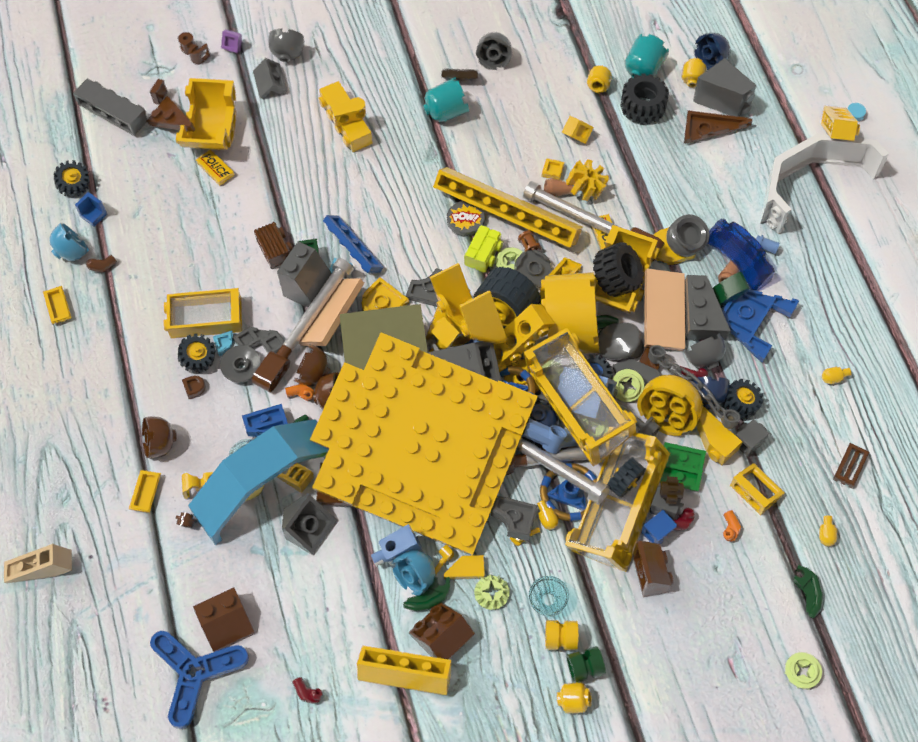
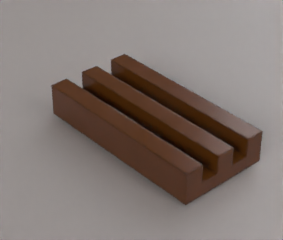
M849 443L832 480H839L841 484H847L849 488L853 489L870 452ZM851 450H855L844 476L840 475ZM859 453L863 454L852 480L848 479Z

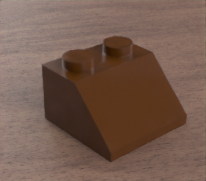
M637 541L633 560L643 597L669 593L671 585H673V576L671 572L667 571L666 564H668L666 552L662 551L660 544Z
M234 587L193 606L213 652L224 649L255 634Z

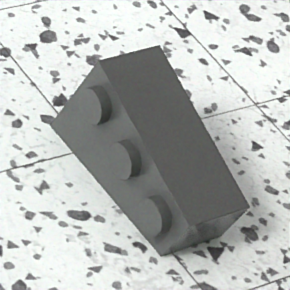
M687 275L685 279V340H705L713 337L715 340L718 339L717 334L721 333L725 341L730 333V329L706 275Z

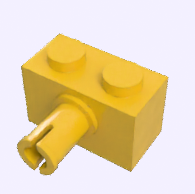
M449 317L440 318L431 331L438 339L436 345L441 350L461 346L471 340L468 336L465 337L462 334L460 328Z

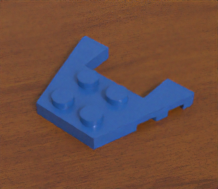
M749 289L737 300L731 299L727 302L722 312L729 326L730 333L763 363L772 345L754 336L771 308L790 318L800 300L794 298L792 300L783 299L779 295H764L763 292Z

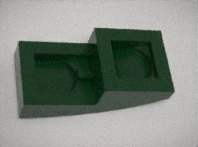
M742 272L726 278L713 287L721 308L731 299L737 300L750 289Z

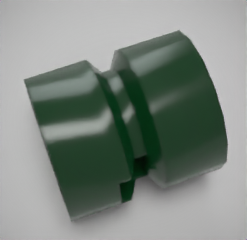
M598 646L585 649L583 654L577 651L566 655L568 668L574 683L586 681L588 676L596 678L606 675L604 660Z

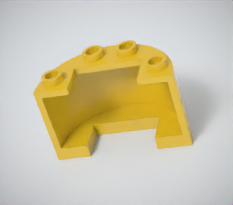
M189 78V83L185 86V96L188 97L190 102L189 112H186V117L192 122L195 131H186L185 126L181 125L180 131L176 134V143L181 147L228 150V147L230 148L232 145L236 126L234 103L236 101L234 80Z
M612 225L605 242V248L619 242L630 245L637 252L641 260L644 272L643 283L635 291L619 297H613L602 290L598 280L595 278L596 302L630 314L635 312L638 301L641 302L645 290H642L645 283V270L650 269L653 259L656 260L660 248H657L658 240Z
M594 272L545 276V279H541L542 292L545 291V299H541V304L554 322V325L549 329L548 338L567 328L571 334L575 333L580 341L578 348L582 354L600 353ZM560 336L545 344L546 352H551L561 343ZM562 348L554 356L569 354L565 348Z

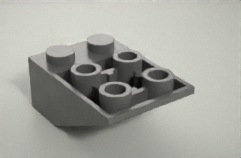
M476 342L428 352V354L494 381H501L493 343Z

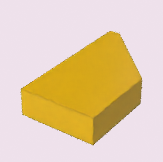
M484 555L461 556L444 573V579L446 577H450V579H481L484 577Z

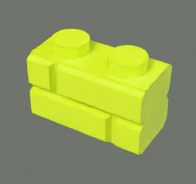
M481 225L464 255V264L485 273L488 267L493 266L496 251L500 252L502 249L501 233Z

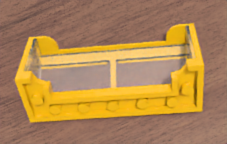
M565 328L525 351L524 357L527 371L594 467L636 433L637 420L631 411L627 412L621 409L578 348L580 341L576 334H571Z
M610 427L607 434L618 428ZM622 432L605 442L606 450H610L626 436V433ZM635 433L605 458L597 481L600 480L605 484H608L614 476L615 470L622 467L632 457L646 468V471L641 476V479L637 481V487H632L622 498H619L613 491L609 490L607 497L601 504L598 505L589 500L579 528H573L566 536L565 546L571 551L627 572L636 543L639 540L670 455L656 437Z

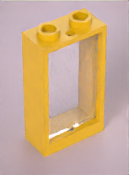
M239 288L167 294V302H164V312L167 314V319H164V330L168 331L171 339L183 338L188 335L193 337L194 334L205 336L222 334L229 331L233 333L242 332V298Z

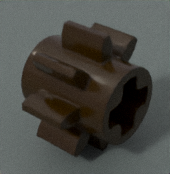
M667 476L666 482L661 481L660 498H665L667 504H677L678 499H683L684 483H680L678 477Z

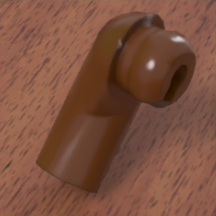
M109 255L104 260L89 259L86 262V266L91 271L103 273L117 263V260L112 255Z

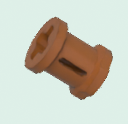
M524 231L518 236L519 243H522L525 249L524 252L541 250V245L536 242L533 231Z

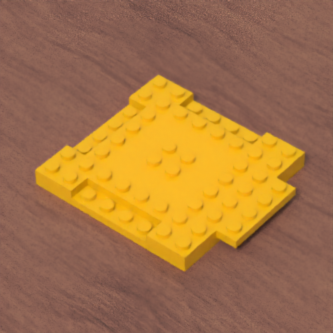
M380 332L364 370L344 362L312 433L310 441L329 449L312 488L315 491L401 527L409 524L412 530L418 534L468 555H473L538 396L502 381H494Z

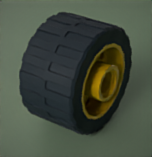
M496 267L491 270L473 296L475 298L487 291L491 292L503 328H506L529 305L541 304V295L534 283L524 274L509 267Z

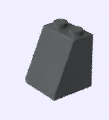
M724 58L698 77L693 101L721 113L739 117L742 114H747L752 108L751 103L755 97L754 93L757 85Z
M301 242L296 243L277 271L283 296L307 308L332 274L317 251Z

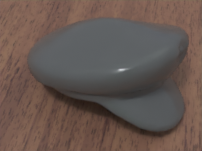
M692 214L683 215L677 218L668 228L666 234L667 243L677 255L682 257L693 256L707 245L709 229L700 217Z
M610 324L604 327L598 334L599 354L606 359H636L643 354L644 343L638 327L634 324Z

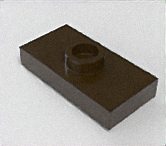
M442 69L441 78L455 77L456 81H465V78H478V70Z

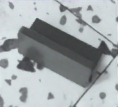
M265 58L253 70L260 98L264 99L271 91L281 95L287 91L280 63Z

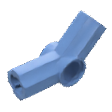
M530 418L522 434L523 437L542 444L546 451L557 454L563 447L578 445L567 429L557 425L549 427Z

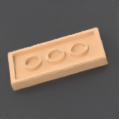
M654 269L645 270L644 347L660 345L664 349L683 351L685 349V273Z
M361 278L342 279L299 341L301 346H309L310 344L314 346H327L340 325V314L347 313L363 287L364 282Z

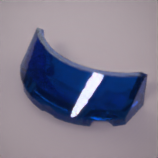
M725 219L718 220L709 230L707 244L720 250L736 265L739 271L743 273L751 290L758 291L770 283L775 271L773 265L766 260L767 254L760 243L738 223L733 221L729 224Z

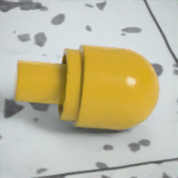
M837 366L827 368L822 373V380L826 384L839 383L843 381L844 377L851 376L850 368L841 369V367Z
M545 500L538 502L537 505L540 509L538 515L542 526L548 530L555 529L558 525V517L552 507L548 508Z
M824 516V524L819 529V539L823 545L833 546L837 541V529L833 525L832 516Z

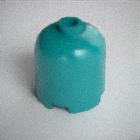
M640 34L633 43L625 60V68L633 79L635 75L641 76L642 74L655 76L668 57L669 49L663 46L664 41L652 34L642 36Z
M455 77L429 89L425 94L426 104L423 105L424 111L427 116L431 115L437 122H444L469 112L468 103L464 104L462 99L465 94Z

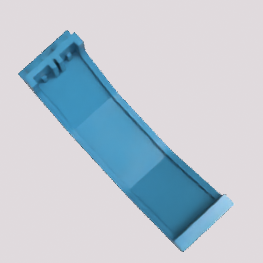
M316 419L273 426L222 460L188 505L194 517L215 545L222 541L220 536L221 530L253 492L298 462L324 457L325 459L329 449L310 441L317 424Z

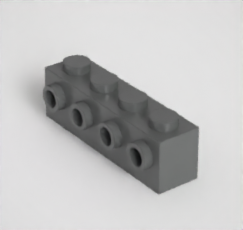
M87 78L73 92L78 105L134 136L147 123L146 111L141 105H135L126 97H121L113 90L104 88L97 81L93 82Z

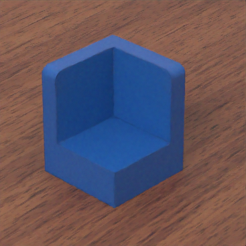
M89 192L75 204L80 217L93 227L107 215L102 201Z
M662 510L643 525L641 533L649 542L661 545L664 537L672 532L677 524Z

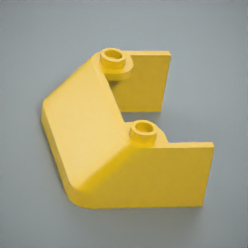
M459 263L430 277L438 299L436 305L439 311L445 313L460 328L465 337L468 336L470 339L494 344H501L507 341L491 292L487 291L472 298Z

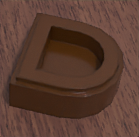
M194 375L182 379L188 399L200 396L206 389L205 382L200 376Z

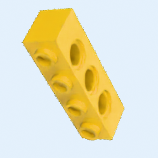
M824 106L821 125L829 137L854 141L855 135L858 136L860 124H858V121L850 111L842 107Z
M542 304L529 305L504 328L507 341L501 344L493 343L499 373L511 363L518 361L524 351L534 347L535 342L539 338L546 336L550 332L549 329L554 325V322Z

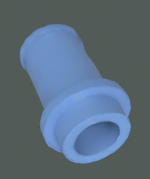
M757 235L753 246L757 247L756 249L761 248L776 254L780 243L764 238V235Z

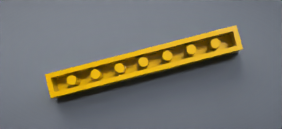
M448 167L439 169L433 185L434 188L569 248L577 244L583 229L581 225Z

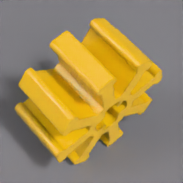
M589 159L586 160L584 165L581 163V160L577 161L566 180L567 185H574L570 191L573 195H576L579 191L583 192L582 200L588 201L591 196L594 200L598 199L609 180L608 175H601L604 170L601 165L595 170L592 169L593 161Z

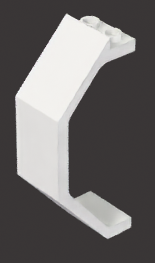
M817 133L775 157L767 181L760 224L767 221L768 226L774 229L777 234L784 231L785 228L783 226L787 223V215L792 209L777 193V182L810 163L861 167L875 179L880 175L889 153L877 140L855 138L854 141L833 139L827 134Z

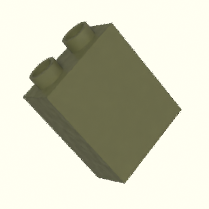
M421 304L340 314L345 363L364 370L380 332L420 348L421 351L428 353Z

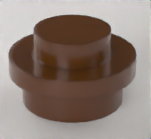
M181 512L180 516L176 515L175 517L177 519L176 525L193 528L197 520L193 519V514Z

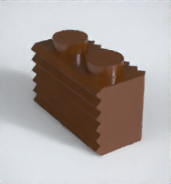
M272 222L255 229L256 241L270 268L283 264L292 251L290 242H285L284 240L286 236L283 228H278L276 223Z

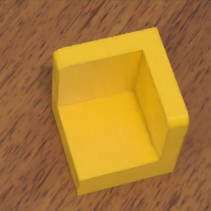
M569 116L562 133L586 144L594 127Z

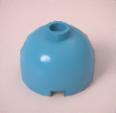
M60 223L55 227L49 238L50 245L53 248L51 252L58 259L64 258L67 261L78 260L89 251V247L83 240L80 241L77 237L78 234L64 223Z
M411 550L397 556L392 561V564L395 563V567L392 570L397 581L405 590L407 587L413 590L411 594L420 595L433 583L435 568L433 560L429 555L418 550Z

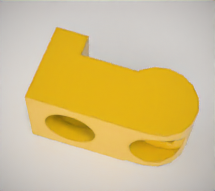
M355 97L348 102L337 104L336 100L329 102L330 113L335 127L363 119L366 116L365 101L362 98Z

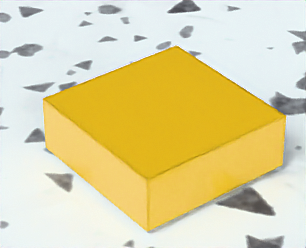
M546 158L542 177L560 180L565 162Z

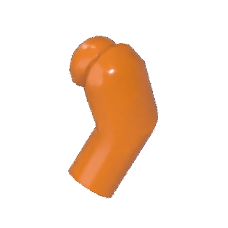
M298 384L285 388L287 398L298 395L304 400L310 401L315 393L307 385Z
M730 510L723 514L728 523L726 530L723 531V537L727 541H734L741 531V525L733 510Z

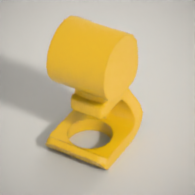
M213 472L203 473L202 479L189 473L182 474V494L184 499L190 497V489L196 488V491H200Z

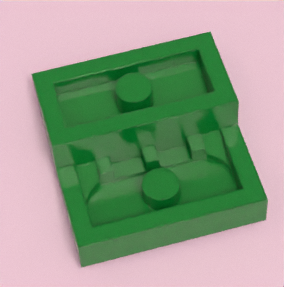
M664 442V447L670 455L659 483L661 481L666 482L667 476L678 477L679 482L684 483V489L699 491L706 451Z

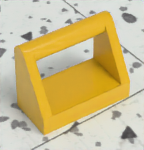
M755 463L734 476L730 484L760 515L785 494ZM752 472L775 495L767 499L746 477Z

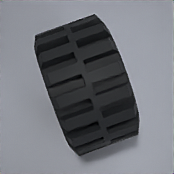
M646 74L641 76L635 75L634 79L629 78L628 82H625L620 106L622 113L626 114L627 119H632L634 123L651 124L652 121L657 122L659 118L663 117L667 108L669 89L665 86L666 83L664 81H660L659 77L655 78L651 74L649 76H646ZM639 98H647L650 100H641Z
M619 242L595 254V259H593L595 278L598 280L602 290L605 293L607 292L609 296L619 297L641 287L644 277L643 266L637 252L630 245Z

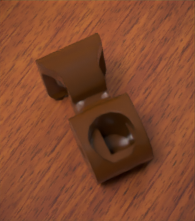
M183 32L178 36L181 51L190 56L192 63L200 65L211 56L207 43L199 48L195 44L191 33ZM206 50V54L201 57L202 52Z

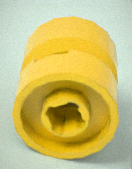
M546 620L545 649L558 650L560 646H563L564 650L577 651L578 621H564L563 624H560L558 620Z

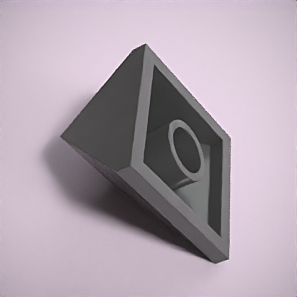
M306 494L284 508L282 530L285 539L313 555L337 520L310 494Z

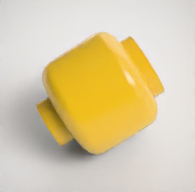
M691 58L684 63L682 80L687 83V86L696 87L698 77L706 72L707 68L703 61L698 58Z
M602 65L593 67L587 78L589 89L596 93L608 90L612 80L611 71Z
M565 683L561 688V692H557V704L562 706L563 711L567 714L584 713L588 707H591L590 688H586L584 683Z

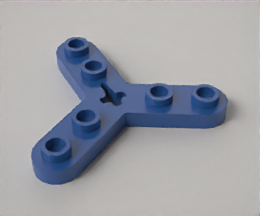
M158 631L153 634L150 640L151 648L179 675L168 713V720L171 725L177 729H183L191 723L203 681L246 666L249 655L244 647L234 645L195 658L170 633ZM191 667L201 669L196 672L195 677H192L190 674L187 675L191 671Z

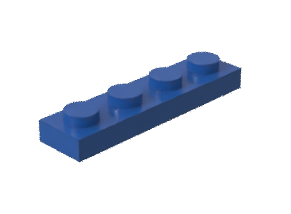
M326 215L323 222L328 226V230L339 239L341 245L347 248L351 257L360 263L361 268L367 273H380L384 266L339 215Z

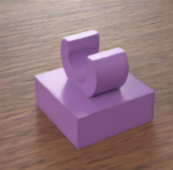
M225 29L222 31L221 48L238 53L242 44V34Z

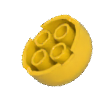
M662 375L649 381L637 401L640 415H644L647 420L650 417H654L655 422L660 426L659 432L671 436H681L684 432L692 431L697 425L703 409L701 396L695 386L688 380L675 375ZM667 414L670 415L668 422H665L664 419Z

